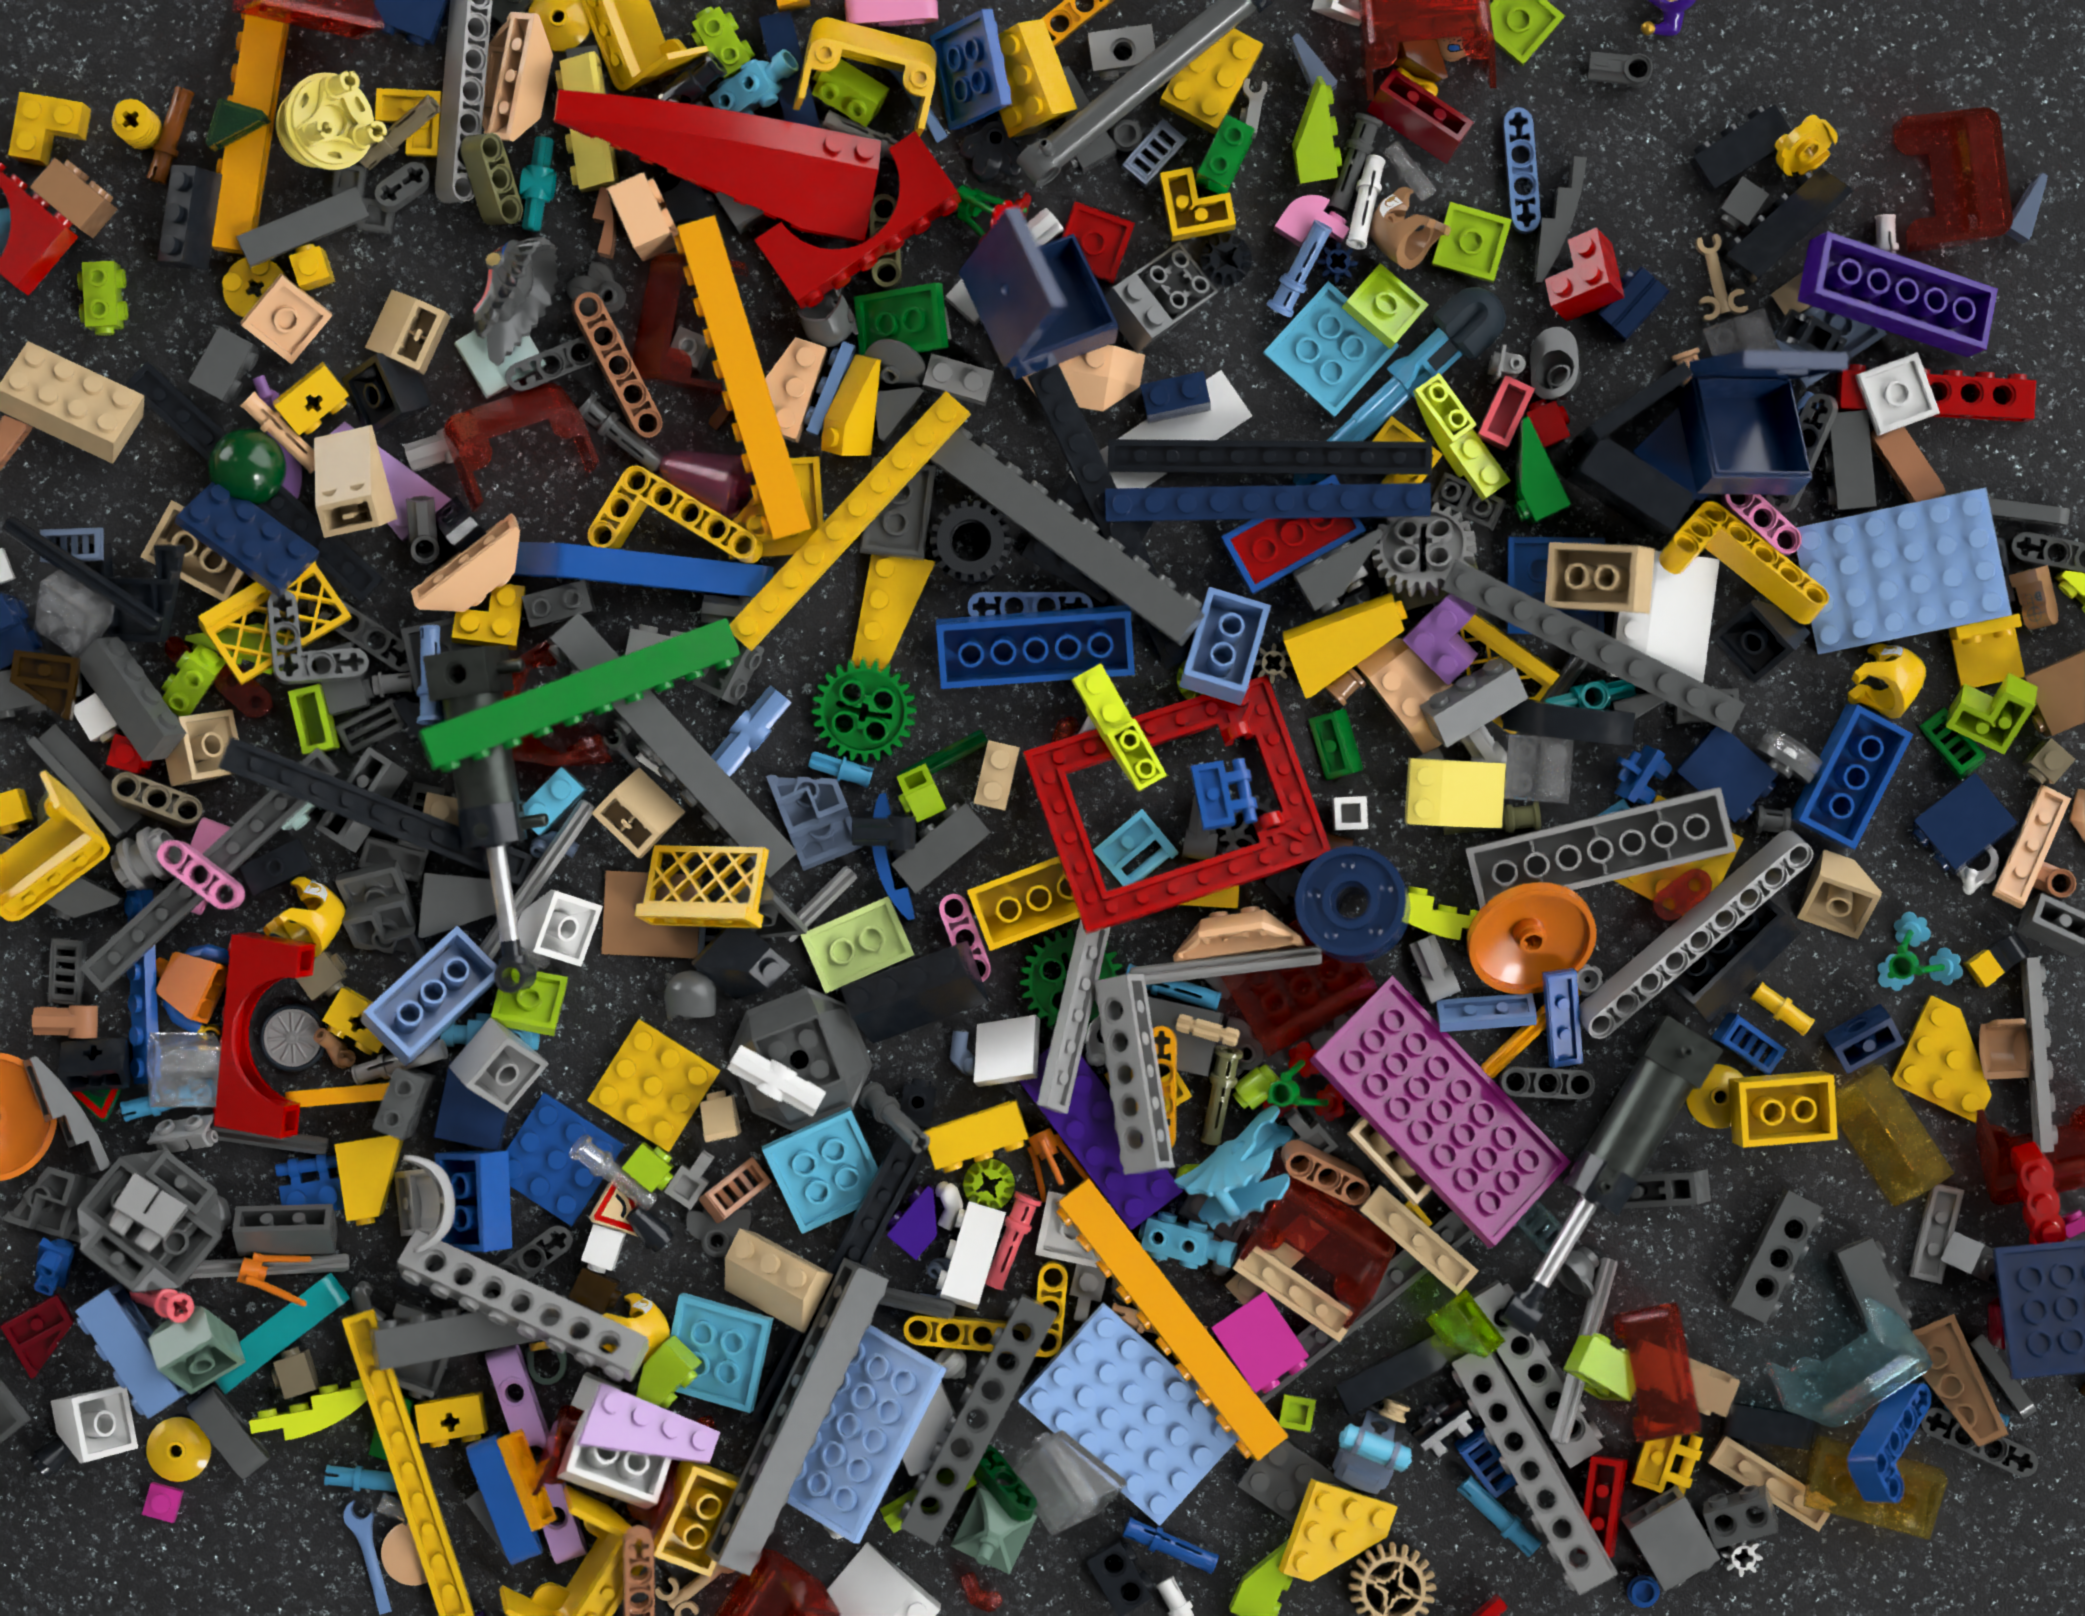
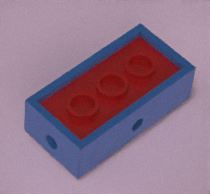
M1335 474L1315 485H1340ZM1359 518L1250 520L1223 535L1220 541L1252 596L1336 547L1364 534L1366 530Z

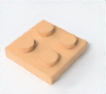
M280 273L241 320L240 324L281 357L293 364L333 315L328 309Z

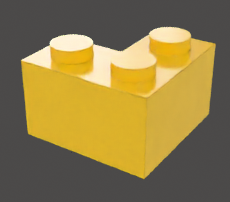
M19 92L8 155L18 162L48 166L54 135L86 141L91 109L83 102Z
M1192 167L1160 173L1159 180L1172 242L1235 230L1236 221L1230 192L1198 198Z

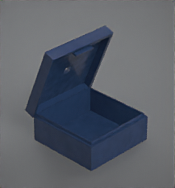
M1020 208L1005 209L959 271L960 277L1003 367L1010 368L1016 380L1115 343L1119 326L1075 235L1071 234L1038 247Z
M1743 350L1689 361L1690 369L1694 375L1690 377L1691 379L1685 384V387L1676 394L1697 494L1796 495L1812 479L1791 380L1847 370L1848 353Z

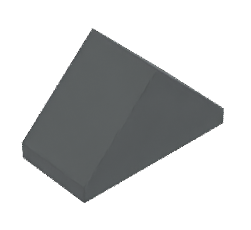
M920 387L878 392L876 418L878 435L882 443L886 444L925 395Z

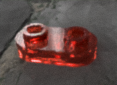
M227 664L224 665L214 680L218 691L246 716L252 718L266 716L273 704L269 691L254 678L243 685H240L238 682L237 685L231 687L228 684V678L234 674ZM238 666L243 674L247 672L241 666ZM255 696H259L262 700L259 708H254L251 704Z
M1701 869L1685 871L1654 895L1652 900L1654 913L1663 920L1679 918L1710 894L1712 890L1710 876ZM1697 879L1699 881L1700 887L1697 891H1692L1689 888L1690 880ZM1670 898L1673 900L1674 906L1671 910L1664 909V899Z

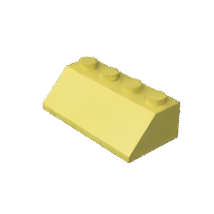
M595 51L559 61L561 70H555L558 90L606 94L601 59ZM570 129V134H565L568 154L574 153L575 166H570L573 186L578 185L579 190L583 193L599 190L600 187L608 189L618 184L619 176L615 150L613 147H610V143L598 137L592 139Z

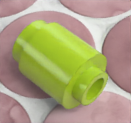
M1266 1063L1261 1067L1256 1066L1237 1082L1234 1087L1236 1092L1233 1093V1096L1244 1109L1249 1106L1255 1110L1269 1097L1270 1086L1274 1082L1280 1081V1079Z

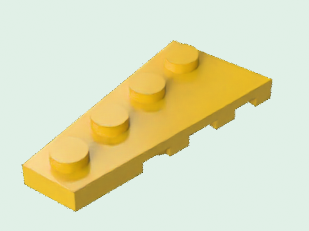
M871 554L852 660L856 666H860L862 657L866 658L867 666H872L876 658L879 659V668L881 669L890 663L936 561L926 559L919 561Z

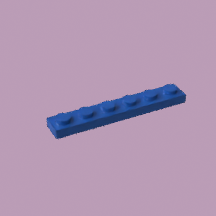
M153 889L127 891L124 910L128 917V923L153 900ZM154 945L127 970V976L130 980L128 1008L131 1012L132 1025L129 1031V1040L132 1044L133 1052L130 1071L134 1084L160 1083L156 953Z

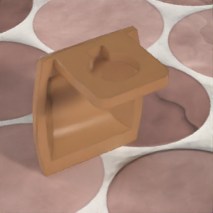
M2025 1018L1993 1020L1987 1024H1980L1979 1056L1985 1080L2029 1078L2030 1048L2024 1026L2026 1024Z

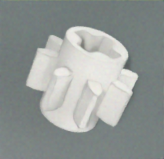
M1747 1541L1729 1546L1727 1551L1720 1552L1723 1557L1729 1559L1725 1568L1729 1571L1736 1567L1737 1574L1740 1577H1743L1744 1570L1750 1569L1756 1573L1757 1571L1754 1567L1756 1560H1763L1761 1555L1754 1552L1759 1546L1756 1541L1751 1542L1749 1545L1746 1544ZM1743 1549L1749 1555L1744 1557L1742 1563H1740L1735 1558V1554H1741Z

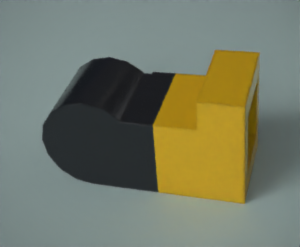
M2013 931L1963 964L1979 987H1988L1998 977L2010 970V967L2028 956L2030 951L2016 931Z

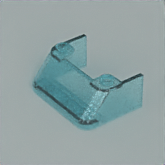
M1867 1297L1862 1301L1869 1314L1865 1320L1868 1332L1824 1361L1803 1357L1796 1360L1789 1369L1772 1362L1766 1364V1368L1784 1409L1827 1427H1839L1855 1419L1928 1371L1932 1367L1933 1362L1926 1348L1895 1309Z

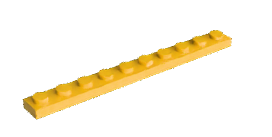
M945 391L729 624L733 635L752 652L971 415L970 412Z
M372 1308L342 1318V1323L439 1616H474L475 1613L394 1368L375 1369L369 1330L378 1328L375 1310Z

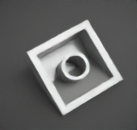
M490 1017L450 1064L449 1068L465 1087L508 1113L549 1063L515 1033Z

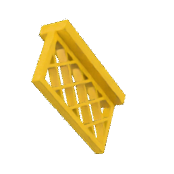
M316 561L286 589L296 597L297 603L299 598L317 602L314 617L298 614L299 621L312 623L310 634L304 638L301 637L302 648L351 619L350 613L316 565ZM314 575L321 585L319 596L301 593L302 582ZM258 582L251 584L198 616L199 627L205 636L209 637L240 685L273 666L271 653L263 652L266 636L270 637L268 630L267 608L262 607L268 603L272 592ZM297 586L296 591L290 590L293 587ZM324 591L326 592L329 598L323 597ZM321 603L335 606L341 614L332 621L318 619ZM280 610V617L286 618V612ZM253 611L267 614L264 629L245 626L247 615ZM242 619L241 624L235 623L238 620ZM316 624H317V625H322V627H320L319 629L315 630ZM225 628L239 630L236 646L222 643L216 634ZM288 629L286 634L276 633V638L285 640V646L288 645L289 641L293 642L295 640V637L290 635L291 631ZM243 631L262 635L259 651L240 647ZM296 650L288 653L279 652L277 653V656L284 654V658L286 659L290 656L291 653H296ZM228 651L234 652L233 659L228 653ZM238 653L256 656L255 667L243 674L236 664ZM261 658L267 659L266 661L260 664Z
M1475 613L1460 629L1461 637L1466 642L1480 640L1486 645L1488 658L1473 660L1471 665L1485 663L1501 656L1512 663L1515 668L1517 667L1526 673V675L1519 676L1520 680L1532 678L1542 685L1537 694L1528 697V699L1540 701L1560 675L1556 669L1478 613ZM1464 630H1466L1474 637L1465 638ZM1490 648L1500 656L1491 657ZM1469 665V666L1466 668V669H1467V675H1471L1470 665ZM1501 715L1492 720L1501 728L1503 727ZM1504 729L1505 731H1507L1508 733H1510L1512 736H1514V735L1517 733L1516 731H1510V730Z
M654 845L643 904H636L634 916L650 925L761 928L763 915L758 913L769 850L765 847ZM663 854L673 855L676 862L664 872L661 868ZM695 855H700L704 862L691 873L686 863ZM722 856H727L731 863L718 873L713 864ZM750 856H757L755 867L746 874L741 864ZM679 869H682L687 877L677 887H674L669 879ZM709 869L715 878L702 889L697 879ZM737 869L742 879L729 889L724 880ZM665 883L670 893L661 901H655L656 891ZM693 884L698 893L688 902H684L680 894ZM720 884L725 894L717 902H711L707 895ZM748 885L751 890L749 903H739L735 896Z

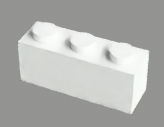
M970 1201L966 1210L960 1208L955 1227L960 1228L957 1241L950 1240L945 1258L951 1259L948 1271L941 1270L936 1286L937 1289L942 1290L940 1299L952 1301L955 1304L977 1310L1006 1212Z

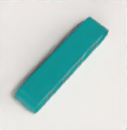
M332 1273L326 1275L298 1297L307 1302L305 1307L291 1302L239 1342L246 1363L215 1380L224 1394L244 1381L350 1299Z

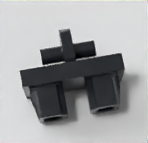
M1458 1398L1448 1405L1442 1401L1434 1408L1427 1401L1423 1406L1428 1413L1418 1419L1421 1425L1411 1433L1425 1452L1429 1450L1434 1456L1439 1458L1450 1447L1444 1440V1437L1452 1431H1455L1460 1439L1466 1438L1474 1432L1470 1421L1472 1416Z

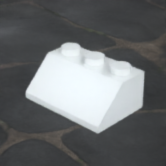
M586 1409L566 1446L557 1477L646 1510L656 1505L671 1459L654 1455H638L634 1452L620 1450H604V1448L592 1446H576L589 1410Z

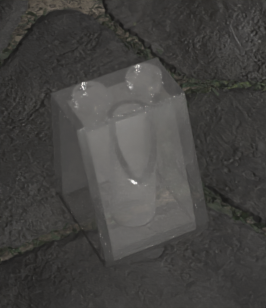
M1063 1430L1052 1435L1045 1432L1036 1437L1031 1442L1033 1447L1017 1457L1019 1462L1013 1468L1036 1497L1038 1503L1035 1511L1051 1536L1098 1515L1127 1485L1124 1478Z

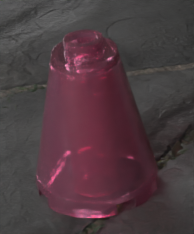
M672 450L669 455H664L660 463V473H663V480L726 518H734L741 510V508L736 507L739 499L746 500L753 472L746 473L741 455Z

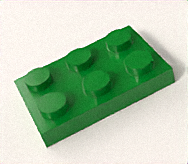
M935 282L854 297L860 355H865L867 348L872 343L883 339L903 342L918 353L949 348L942 283Z

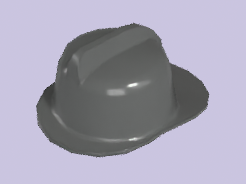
M1551 327L1542 331L1531 346V385L1535 388L1534 392L1538 397L1545 400L1559 398L1565 401L1568 400L1569 396L1580 385L1582 374L1579 366L1577 341L1574 335L1563 327Z

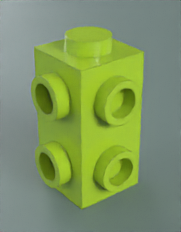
M720 6L715 9L712 7L705 8L695 16L697 19L692 24L696 31L691 33V36L698 47L707 46L708 52H712L727 70V74L723 77L724 80L734 77L741 72V66L750 61L755 54L746 39L741 42L734 31L739 29L730 11L724 14Z
M840 59L838 65L833 70L828 72L816 71L813 80L817 83L812 94L821 99L825 104L849 116L851 120L867 127L879 113L890 88Z
M115 261L82 262V271H78L77 274L78 288L80 291H83L84 303L79 305L80 321L85 323L86 328L95 331V335H114V329H124L123 320H128L127 303L122 301V288H126L125 270L121 269V266Z
M200 643L192 653L186 650L176 664V667L180 669L177 676L171 673L161 687L165 691L162 699L169 709L179 717L191 715L226 662L215 651L204 647Z

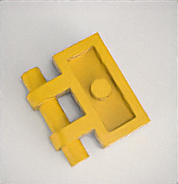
M1651 1420L1630 1482L1663 1493L1666 1482H1670L1674 1486L1677 1485L1685 1495L1686 1489H1690L1693 1481L1690 1477L1695 1462L1700 1460L1702 1454L1700 1447L1703 1438L1691 1434L1688 1445H1682L1680 1441L1683 1431ZM1676 1454L1684 1456L1678 1473L1670 1471Z

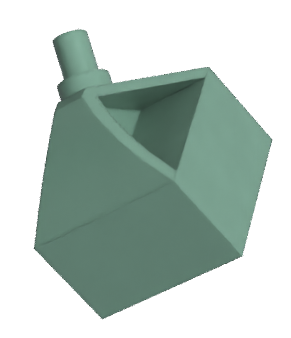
M194 1306L192 1315L184 1322L166 1320L148 1338L157 1370L190 1394L246 1363L236 1331L203 1306Z
M979 1483L952 1539L951 1547L976 1558V1561L981 1565L988 1564L1010 1574L1037 1518L1038 1510L1035 1509L1031 1519L1028 1521L1014 1520L1004 1511L986 1487Z

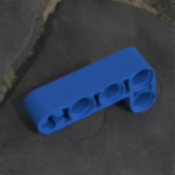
M1892 1384L1848 1455V1469L1865 1501L1897 1503L1902 1499L1904 1483L1895 1464L1930 1408L1931 1392L1926 1384Z
M499 1431L471 1442L466 1447V1452L509 1563L514 1565L542 1554L543 1549L537 1531H531L498 1446L497 1439L504 1436L503 1432Z

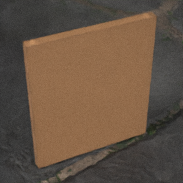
M606 871L604 875L602 954L696 958L698 956V926L650 925L634 916L636 904H643L649 873ZM674 874L669 880L674 887H677L687 876L686 874ZM702 875L697 879L700 886L703 882ZM665 883L656 891L655 901H661L670 893ZM691 884L680 896L684 902H688L698 892L693 884Z

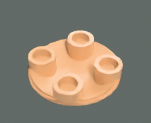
M408 1521L396 1525L386 1535L381 1548V1559L385 1570L394 1580L405 1585L416 1586L427 1583L428 1580Z

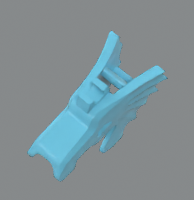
M1273 1105L1261 1111L1236 1139L1218 1145L1215 1151L1198 1167L1174 1180L1176 1185L1181 1189H1185L1189 1195L1204 1193L1208 1196L1198 1213V1217L1202 1222H1208L1213 1230L1219 1223L1224 1222L1231 1227L1233 1222L1246 1218L1252 1211L1262 1212L1266 1202L1273 1199L1280 1200L1289 1187L1290 1177L1288 1174H1282L1259 1182L1270 1168V1161L1274 1151L1278 1147L1284 1146L1295 1136V1132L1291 1127L1281 1126L1275 1122L1280 1113L1278 1106Z

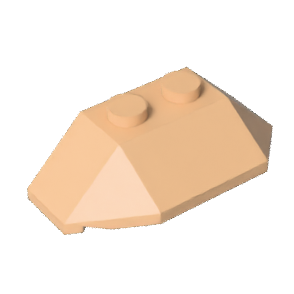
M510 12L506 18L507 22L499 28L489 43L482 126L484 134H497L502 141L514 142L541 118L553 53L540 16L535 13Z
M1107 345L1061 362L1059 366L1078 407L1104 412L1140 387L1145 355L1137 354V352L1114 345ZM1029 374V375H1026V376L1022 377V378L1024 379V381L1027 383V385L1029 386V388H1030V389L1032 390V392L1034 393V390H1033V388H1032V386H1031V384H1030V382H1029V380H1028V378H1027L1028 376H1030V375H1032V374Z
M512 513L509 514L504 520L486 531L487 533L462 553L458 552L429 575L422 584L411 590L414 605L419 610L465 612L471 606L479 605L494 588L505 585L510 580L512 574L515 573L520 536L516 517Z
M1393 638L1355 666L1423 754L1442 744L1433 737L1420 705L1427 702L1432 695L1445 691L1453 686V684L1447 685L1402 638Z
M1258 906L1242 908L1241 913L1228 915L1227 911L1210 913L1209 918L1201 919L1174 953L1173 959L1174 962L1305 947V941L1299 934L1265 909L1260 910Z

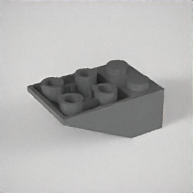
M1179 241L1115 285L1104 297L1117 321L1118 329L1138 354L1214 297L1218 290Z

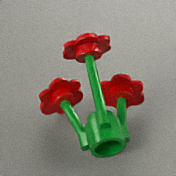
M961 185L957 189L962 200L958 203L956 209L959 211L957 218L967 223L981 238L978 242L980 244L987 233L983 231L971 216H978L982 210L991 214V228L1005 209L1019 207L1024 218H1026L1032 196L1025 192L1023 198H1017L1015 203H1013L1011 200H1004L984 193L978 188L972 190L965 185ZM985 201L996 204V206L993 208L985 204Z
M1300 1042L1296 1048L1293 1047L1289 1050V1056L1291 1057L1289 1060L1290 1069L1281 1074L1280 1081L1274 1082L1270 1086L1269 1097L1263 1102V1108L1266 1109L1276 1105L1280 1109L1277 1117H1283L1294 1106L1297 1109L1299 1105L1315 1106L1317 1115L1324 1116V1119L1330 1122L1335 1117L1340 1118L1344 1115L1345 1106L1343 1103L1345 1097L1332 1084H1328L1324 1090L1318 1091L1317 1099L1302 1098L1300 1096L1299 1086L1292 1080V1077L1298 1072L1305 1078L1320 1072L1309 1061L1318 1050L1312 1049L1311 1045L1307 1042Z

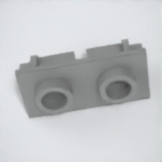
M1505 344L1497 352L1494 351L1493 356L1491 355L1487 374L1493 375L1491 384H1495L1499 378H1503L1505 375L1515 379L1525 368L1524 358L1518 354L1505 352Z
M193 1115L186 1119L164 1120L157 1124L147 1143L148 1145L156 1144L158 1151L166 1149L170 1153L187 1150L189 1145L186 1140H188L192 1149L212 1147L218 1141V1133L210 1127L215 1115Z

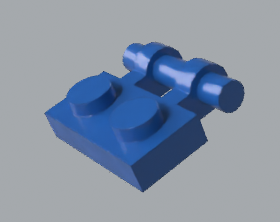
M1244 758L1232 760L1234 771L1226 773L1223 760L1191 766L1190 770L1203 831L1235 826L1234 813L1236 812L1243 813L1245 824L1257 822L1255 812L1258 808L1255 797H1252L1249 783L1252 781L1251 772L1246 768ZM1237 784L1240 799L1231 801L1228 785Z
M326 1153L306 1160L291 1158L287 1160V1163L276 1164L277 1177L289 1175L291 1179L290 1185L279 1186L281 1205L333 1204L334 1211L344 1209L340 1177H331L330 1169L338 1168L336 1155L328 1156ZM319 1172L320 1180L303 1182L302 1173Z

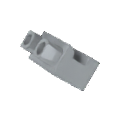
M134 1173L114 1205L116 1212L112 1216L109 1228L124 1237L133 1223L140 1226L143 1230L134 1243L150 1253L160 1240L166 1241L170 1232L178 1221L182 1219L188 1208L184 1203L163 1190L160 1192L158 1187Z

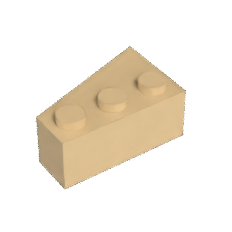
M1640 1338L1634 1354L1637 1355L1636 1361L1645 1365L1646 1368L1637 1387L1647 1391H1651L1652 1387L1664 1391L1663 1397L1677 1403H1681L1682 1399L1693 1404L1692 1409L1709 1416L1711 1412L1723 1417L1727 1416L1740 1383L1737 1378L1729 1373Z

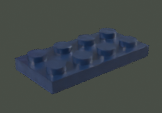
M211 482L179 512L175 519V524L277 597L318 559L320 552L252 502L231 497L230 491L223 488L220 484L215 485L214 482Z

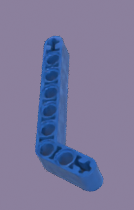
M519 542L515 573L512 575L568 578L734 597H755L773 578L774 567L565 543Z

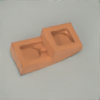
M600 187L592 217L596 223L604 224L597 252L600 257L613 260L616 245L615 210L609 191L605 187Z

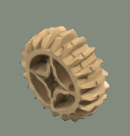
M1394 1542L1389 1543V1552H1384L1382 1544H1377L1379 1554L1373 1556L1372 1552L1367 1549L1365 1554L1369 1561L1366 1563L1360 1558L1356 1560V1564L1362 1568V1571L1351 1570L1350 1575L1359 1581L1348 1583L1350 1590L1359 1591L1350 1596L1351 1602L1357 1603L1362 1601L1356 1607V1612L1362 1614L1368 1610L1366 1616H1417L1415 1613L1419 1610L1422 1614L1427 1615L1429 1611L1422 1603L1423 1601L1434 1603L1435 1599L1433 1596L1426 1594V1591L1436 1590L1434 1583L1426 1582L1435 1576L1432 1570L1422 1572L1429 1565L1427 1559L1416 1563L1420 1556L1419 1551L1414 1550L1407 1556L1409 1547L1406 1544L1401 1546L1399 1553L1396 1552ZM1395 1561V1564L1392 1565L1387 1574H1371L1377 1566ZM1405 1564L1411 1567L1417 1574L1418 1590L1411 1588L1410 1585L1403 1582ZM1396 1578L1398 1586L1402 1589H1399L1397 1592L1394 1590V1593L1389 1594L1388 1597V1590L1383 1584ZM1366 1583L1373 1585L1374 1588L1382 1592L1380 1609L1368 1600ZM1398 1599H1414L1404 1609L1390 1611V1608L1393 1607Z

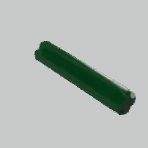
M977 730L900 771L899 775L925 763L932 775L985 747L988 740L982 730Z

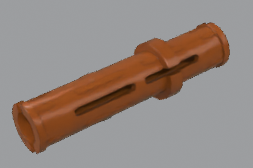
M175 86L158 143H154L152 148L155 153L146 179L166 185L173 158H177L179 153L176 149L192 99L195 95L194 92L185 88L181 90L180 87Z

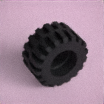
M960 501L957 505L952 504L947 507L948 509L944 513L941 512L937 517L936 523L933 524L930 537L932 554L938 567L941 568L943 573L954 580L967 582L968 584H975V582L979 581L984 582L993 575H997L1008 561L1007 559L1011 551L1010 530L1004 517L989 504H982L981 501ZM967 523H975L982 526L990 537V547L987 553L976 561H966L959 558L952 548L954 532L960 526Z

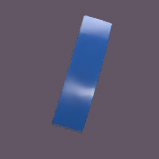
M882 793L878 796L873 817H887V815L891 814L887 793ZM872 846L877 871L888 896L908 920L916 919L909 887L898 890L895 888L886 846Z

